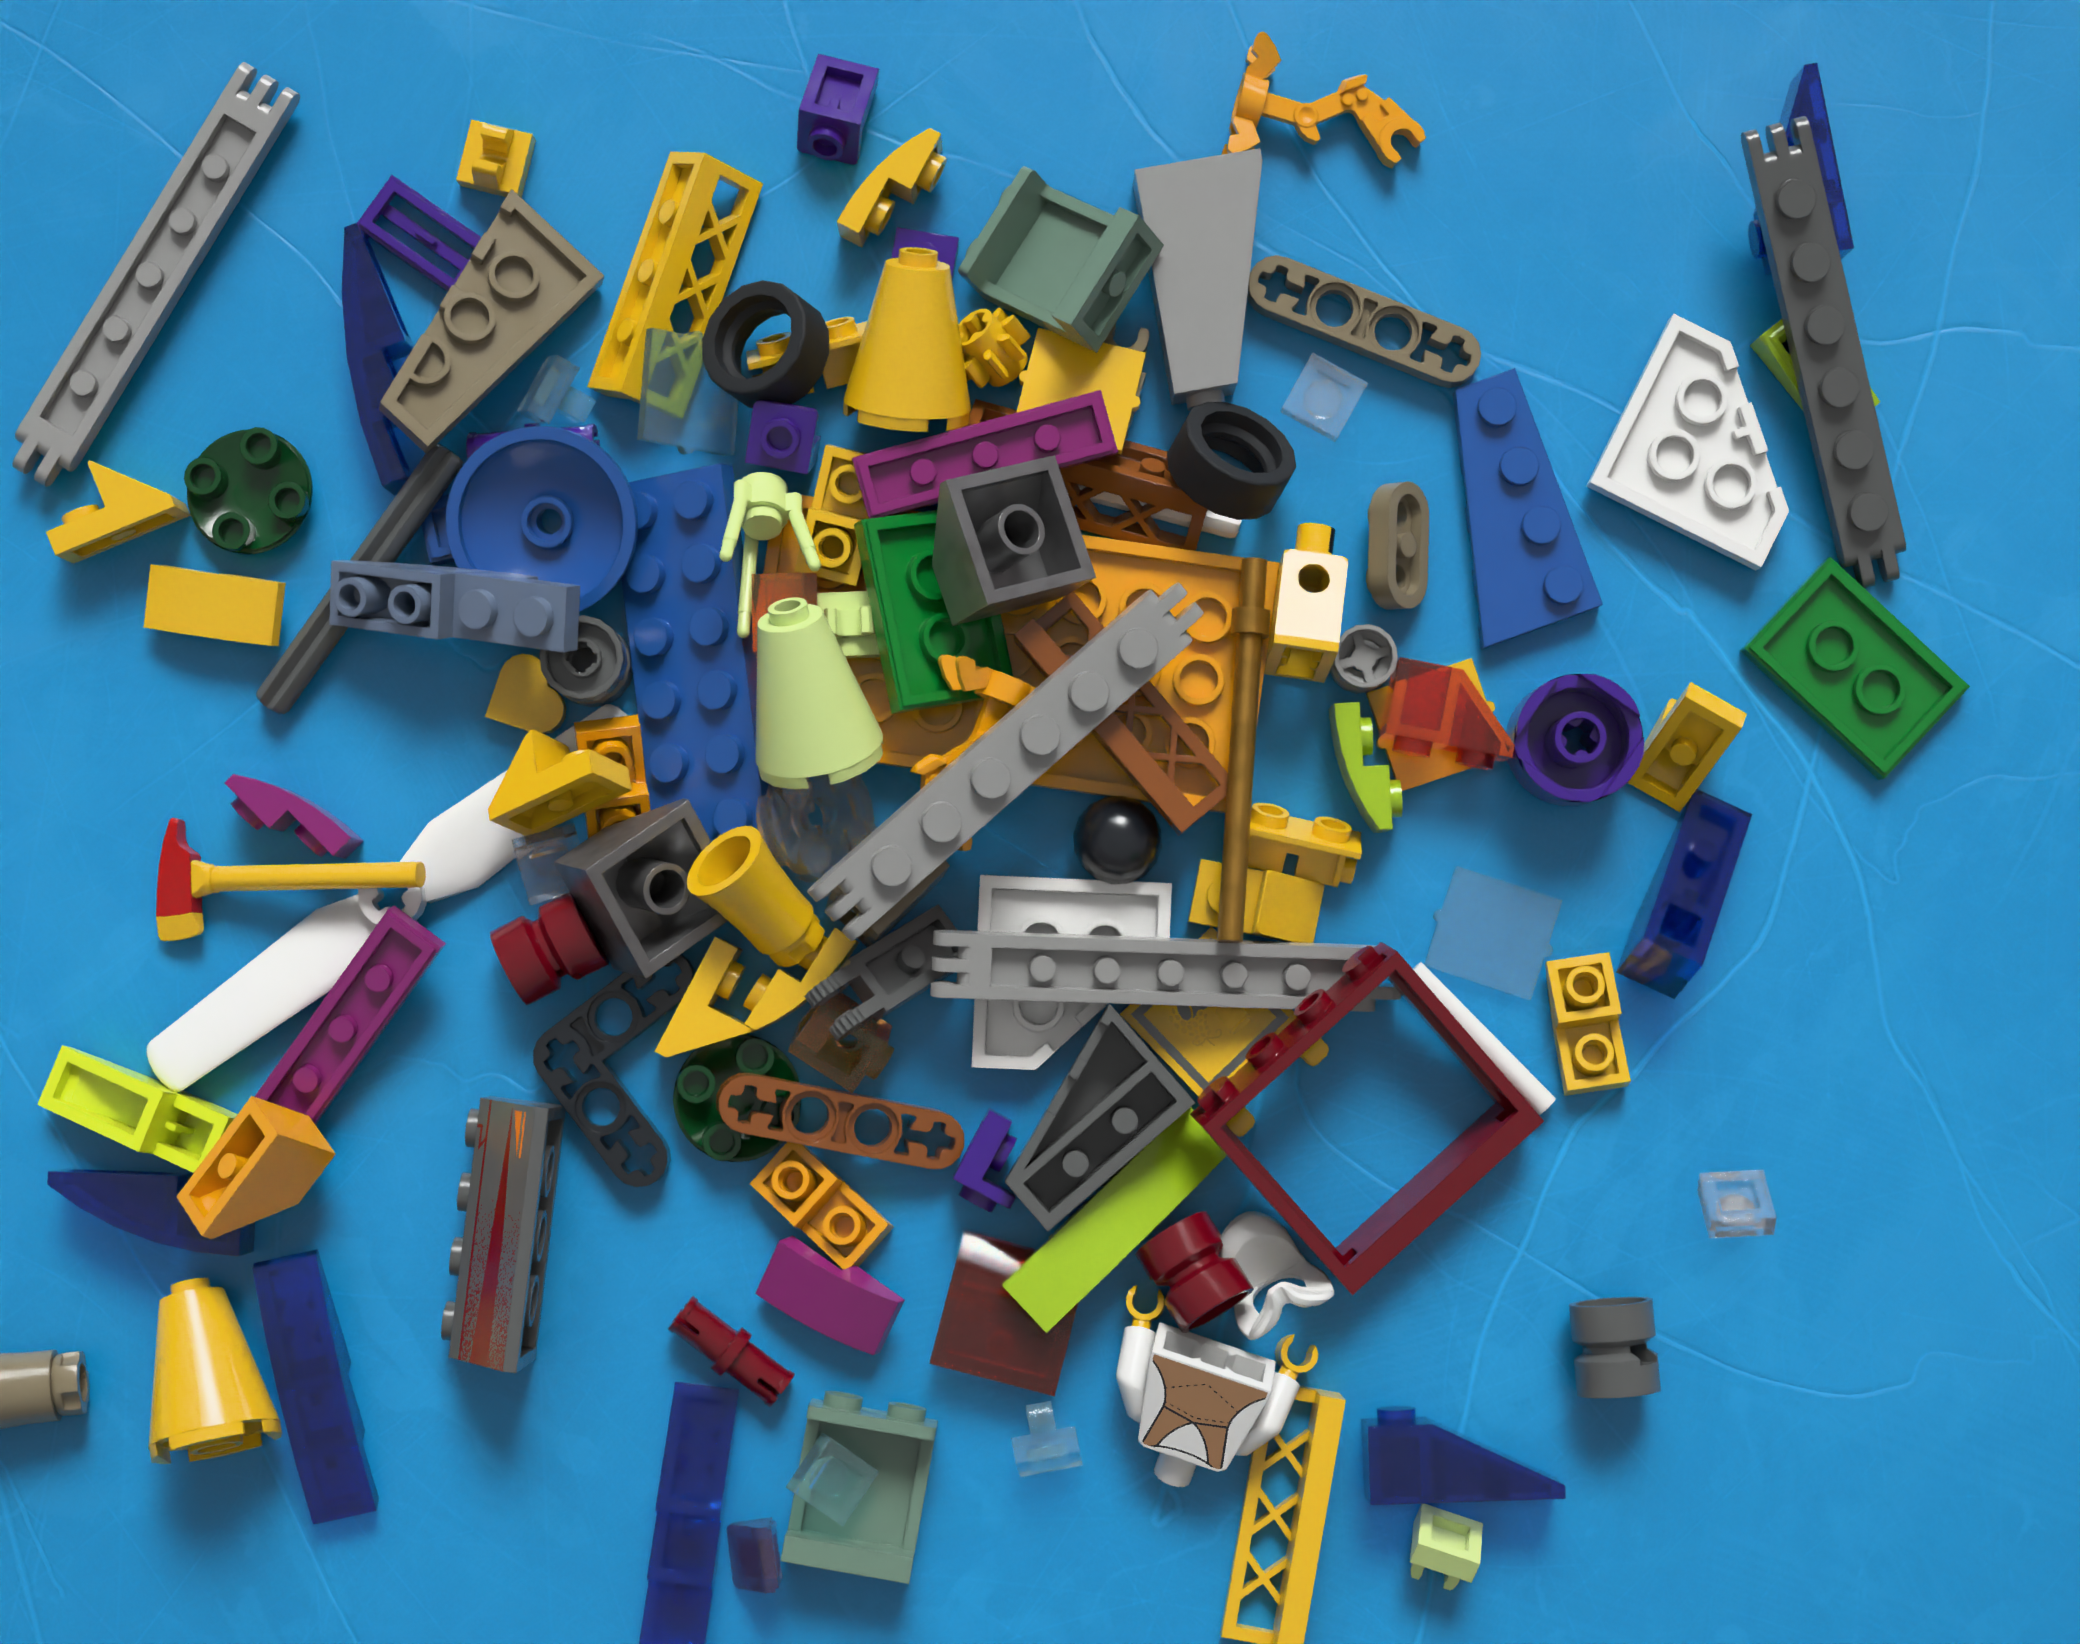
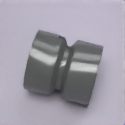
M585 615L579 616L577 650L569 652L540 650L541 671L549 685L575 704L587 707L610 704L620 698L631 684L633 671L630 648L617 632L600 619Z
M1613 1297L1583 1300L1569 1304L1572 1341L1583 1347V1352L1574 1359L1577 1396L1583 1398H1624L1648 1395L1661 1391L1658 1353L1647 1348V1342L1656 1335L1652 1298Z

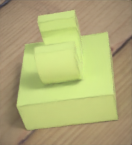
M867 591L818 593V606L822 609L846 659L880 657Z
M1422 1503L1413 1523L1410 1554L1411 1577L1419 1580L1424 1568H1428L1444 1574V1589L1451 1591L1458 1585L1460 1579L1472 1583L1480 1566L1483 1523Z

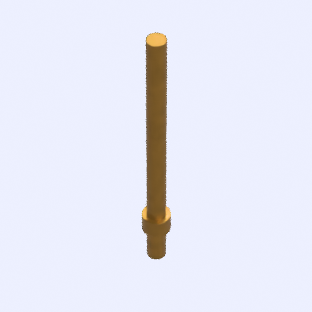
M1254 557L1242 559L1239 607L1232 608L1230 635L1237 637L1217 930V941L1227 943H1243L1262 639L1269 637L1270 610L1264 608L1267 560Z

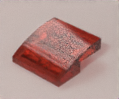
M964 1230L929 1364L1055 1396L1078 1304L1046 1333L1002 1286V1283L1038 1249Z

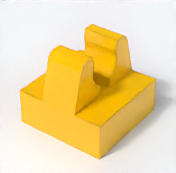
M471 119L456 181L462 187L507 197L512 189L522 198L536 139L530 133Z

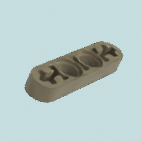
M1278 255L1265 257L1256 263L1250 272L1248 301L1255 311L1267 318L1441 387L1452 388L1461 386L1471 378L1479 366L1481 358L1479 342L1472 333L1460 326L1288 257ZM1275 272L1282 273L1286 276L1284 286L1299 294H1302L1305 282L1315 285L1306 302L1304 315L1293 312L1299 302V299L1280 294L1276 302L1264 298L1266 287L1258 283V280L1260 278L1270 280ZM1328 294H1338L1344 297L1351 306L1352 313L1349 321L1337 327L1327 326L1321 322L1316 312V304L1320 298ZM1394 317L1405 322L1410 333L1408 344L1402 349L1394 351L1382 347L1376 340L1374 333L1375 326L1379 321L1384 318ZM1422 328L1433 333L1426 345L1439 350H1445L1450 342L1460 345L1459 356L1467 361V366L1457 364L1452 372H1446L1441 369L1443 358L1427 350L1421 356V363L1411 359V355L1421 341Z

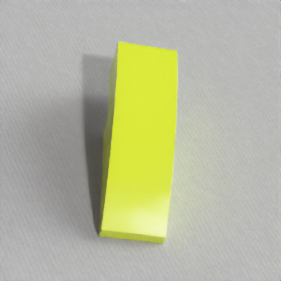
M64 1045L61 1046L37 1104L137 1152L154 1154L192 1173L196 1171L237 1116L236 1113L188 1092L183 1090L174 1092L156 1079Z

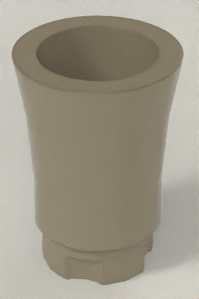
M54 1349L34 1352L0 1353V1429L26 1424L60 1421L62 1416L87 1413L90 1386L89 1373L83 1351L58 1354L57 1350Z

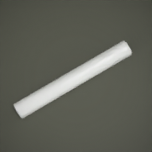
M1422 962L1418 963L1413 970L1538 1115L1546 1111L1556 1098Z

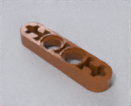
M738 1073L729 1077L720 1086L716 1095V1108L721 1119L731 1129L744 1134L927 1169H943L952 1165L960 1157L964 1148V1132L961 1125L950 1114L935 1108L754 1073ZM745 1085L754 1086V1095L758 1099L776 1103L775 1091L777 1089L787 1091L779 1107L780 1127H768L773 1115L759 1110L750 1111L747 1120H739L738 1110L732 1105H728L730 1096L742 1095ZM805 1097H816L822 1100L827 1109V1119L824 1125L812 1133L798 1131L791 1121V1112L794 1105ZM869 1109L883 1111L889 1120L887 1136L875 1145L861 1143L854 1133V1124L857 1117ZM901 1115H912L907 1127L922 1132L931 1131L934 1122H941V1131L950 1136L948 1147L938 1146L934 1156H927V1147L924 1144L904 1138L905 1151H894L902 1135Z

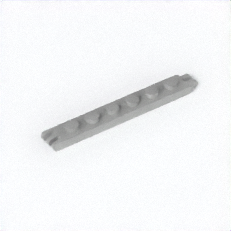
M242 62L234 72L15 433V439L21 442L22 446L13 460V468L23 474H27L32 470L41 455L45 456L34 476V480L45 487L50 486L55 481L62 468L72 472L82 461L299 103L300 94L286 87L280 93L274 105L270 106L269 103L278 89L279 82L268 75L262 76L252 93L249 94L248 90L256 78L257 69L246 62Z
M1179 582L1172 585L1159 597H1157L1152 589L1142 594L808 889L807 892L816 902L828 896L837 886L843 892L824 911L833 922L840 919L854 906L859 910L860 913L848 921L842 929V932L850 941L863 934L1192 642L1193 639L1186 630L1204 612L1196 602H1193L1175 617L1169 610L1187 595V591Z
M934 930L933 944L941 947L958 946V956H932L931 970L957 972V982L945 980L931 982L930 996L961 999L1296 1009L1308 995L1318 989H1323L1326 992L1345 975L1342 972L1343 965L1357 951L1366 946H1372L1373 948L1376 946L1243 940V943L1219 942L1217 939ZM1381 983L1351 1011H1375L1376 999L1399 1000L1401 999V994L1392 984Z

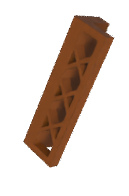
M975 399L967 426L1014 414L1017 410ZM1128 440L1124 442L1122 454L1060 470L1080 530L1113 539L1196 551L1207 509L1195 503L1177 486L1168 470V451ZM1078 484L1086 487L1081 490ZM1103 492L1119 495L1129 508V511L1116 517L1101 514L1090 498ZM1139 501L1144 502V503H1147V504H1145L1144 506H1142ZM1164 509L1192 515L1187 536L1160 530L1151 515Z
M1074 591L1067 594L1038 620L1031 619L1014 634L1015 644L1045 679L1073 656L1071 654H1064L1046 633L1049 628L1070 611L1088 630L1087 643L1104 628ZM1148 681L1138 690L1152 707L1135 705V692L1128 698L1127 705L1122 704L1114 711L1117 713H1127L1126 726L1112 712L1091 733L1175 833L1180 836L1226 797L1228 773L1153 684ZM1134 714L1162 717L1171 728L1169 754L1147 752L1132 734ZM1178 737L1194 756L1176 754ZM1155 761L1168 762L1167 775ZM1175 763L1202 765L1219 786L1193 806L1174 784Z

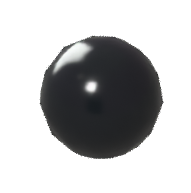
M1125 796L1104 797L1090 804L1079 816L1073 833L1074 851L1081 866L1095 879L1110 884H1127L1144 877L1157 863L1162 848L1161 828L1153 812L1140 801Z

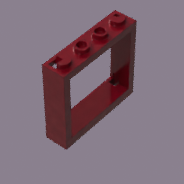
M1382 942L1374 948L1366 946L1352 955L1343 965L1342 972L1345 975L1326 992L1323 989H1318L1308 995L1296 1007L1294 1011L1296 1019L1278 1035L1272 1032L1259 1039L1245 1056L1248 1062L1232 1077L1222 1076L1208 1085L1197 1099L1199 1106L1190 1114L1352 1295L1544 1122L1398 951ZM1387 978L1495 1104L1335 1248L1229 1129L1226 1123Z

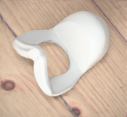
M1256 1211L1245 1212L1232 1220L1221 1235L1223 1247L1219 1253L1220 1258H1236L1254 1288L1251 1294L1234 1306L1236 1323L1243 1335L1249 1340L1259 1339L1268 1333L1277 1324L1285 1304L1291 1303L1307 1308L1321 1305L1333 1297L1334 1288L1325 1272L1305 1260L1285 1227L1272 1216ZM1285 1278H1296L1305 1282L1306 1287L1288 1282H1280L1271 1287L1267 1292L1260 1314L1253 1305L1256 1295L1264 1287L1275 1281Z

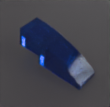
M72 1168L48 1171L47 1185L79 1208L116 1228L156 1243L199 1253L242 1256L254 1252L255 1222L214 1239L201 1236L176 1197L193 1173Z

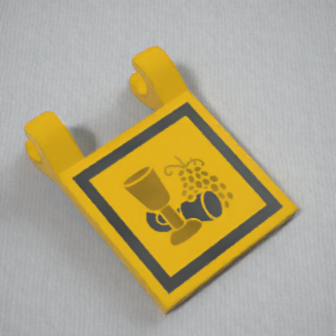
M1211 926L1199 939H1217V931ZM1130 1004L1120 1013L1124 1020L1198 1097L1216 1079L1222 1076L1230 1078L1248 1062L1245 1058L1247 1052L1259 1039L1272 1032L1278 1035L1296 1019L1292 1009ZM1320 1038L1300 1057L1308 1065L1316 1066L1327 1056L1329 1052L1328 1045ZM1244 1107L1226 1125L1236 1136L1241 1137L1254 1126L1255 1119Z

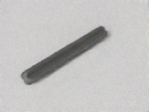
M436 444L425 454L350 560L394 563L462 468L463 461L460 457L441 444ZM330 589L256 693L257 699L264 706L278 714L289 712L348 629V627L329 624Z

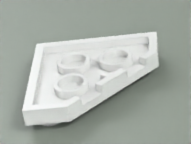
M1673 314L1669 318L1586 487L1756 571L1762 567L1789 513V509L1782 488L1777 487L1766 455L1768 448L1752 402L1748 403L1737 371L1739 364L1731 342Z
M980 875L978 931L1170 938L1172 883L1131 882L1127 884H1110L1101 880ZM975 999L972 1067L1036 1070L1108 1003Z

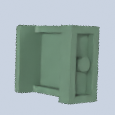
M1023 166L1011 185L1002 193L998 206L978 238L968 247L958 272L983 299L1097 353L1164 244L1139 215L1121 207L1118 208L1115 215H1112L1050 187L1035 170Z
M825 1391L824 1400L812 1398L808 1405L806 1430L781 1561L909 1584L938 1420L925 1418L927 1409L921 1406L889 1402L887 1411L862 1407L863 1397L839 1391Z

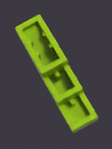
M1191 1107L1105 1181L1092 1197L1052 1233L1049 1239L1002 1283L1005 1290L1046 1333L1106 1277L1227 1156L1190 1115L1194 1111Z

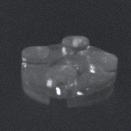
M828 774L807 777L809 789L794 790L774 787L769 784L767 794L759 796L756 807L758 831L781 867L788 866L794 873L800 875L795 878L804 882H816L877 828L874 824V810L871 797L862 780V774L830 785ZM815 803L823 814L822 829L820 825L811 826L808 814L815 811Z

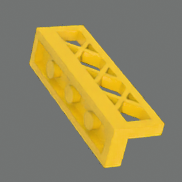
M670 151L587 385L588 388L608 397L632 400L669 418L681 419L702 359V339L709 318L722 302L763 183L707 153ZM718 180L739 190L731 214L720 220L717 218L712 203V197ZM708 239L715 259L710 273L697 279L691 257L695 245ZM687 298L694 319L689 332L676 338L670 322V316L674 305ZM667 357L673 378L666 398H663L646 390L645 387L653 364Z
M1300 1386L1295 1400L1312 1403L1308 1428L1287 1443L1284 1442L1279 1434L1275 1436L1274 1440L1280 1448L1267 1457L1268 1442L1251 1453L1220 1635L1223 1638L1256 1644H1304L1346 1403L1345 1398L1338 1392ZM1305 1442L1302 1464L1300 1465L1291 1451ZM1286 1456L1299 1474L1297 1492L1274 1507L1261 1488L1262 1475L1264 1470ZM1258 1498H1260L1268 1512L1255 1520ZM1294 1506L1291 1528L1289 1529L1280 1515ZM1275 1520L1288 1539L1287 1551L1284 1557L1263 1571L1250 1552L1251 1538L1253 1534ZM1248 1561L1257 1576L1244 1584ZM1283 1570L1280 1591L1278 1592L1270 1578ZM1262 1584L1265 1585L1277 1603L1273 1630L1237 1623L1241 1599Z

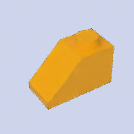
M251 1096L176 1197L201 1236L214 1239L299 1204L336 1153L308 1115Z

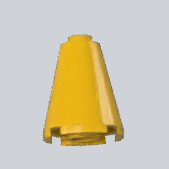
M905 247L899 249V258H891L885 261L843 398V414L845 416H849L858 410L857 422L884 429L911 432H928V423L931 419H947L946 431L968 425L971 405L951 270L948 264L937 261V251L926 248Z
M194 1278L172 1284L170 1286L171 1295L160 1299L158 1308L148 1445L151 1463L172 1464L170 1451L187 1450L189 1462L254 1449L262 1446L260 1434L262 1432L274 1440L281 1438V1421L225 1289L222 1287H211L209 1278Z

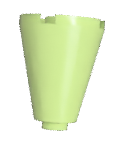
M798 597L774 602L768 607V613L763 615L757 623L755 761L761 779L774 787L796 790L809 789L807 777L828 774L830 785L866 772L880 761L883 755L881 743L884 744L883 733L822 609L819 606L807 604L805 599Z

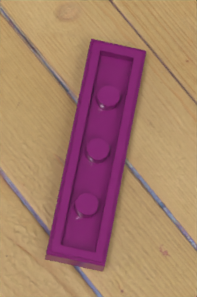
M1098 390L852 458L867 516L868 519L894 516L938 504L940 484L948 479L1054 455L1059 469L1062 470L1116 455L1118 449L1102 392Z
M395 905L389 908L254 1097L308 1115L316 1125L446 943Z

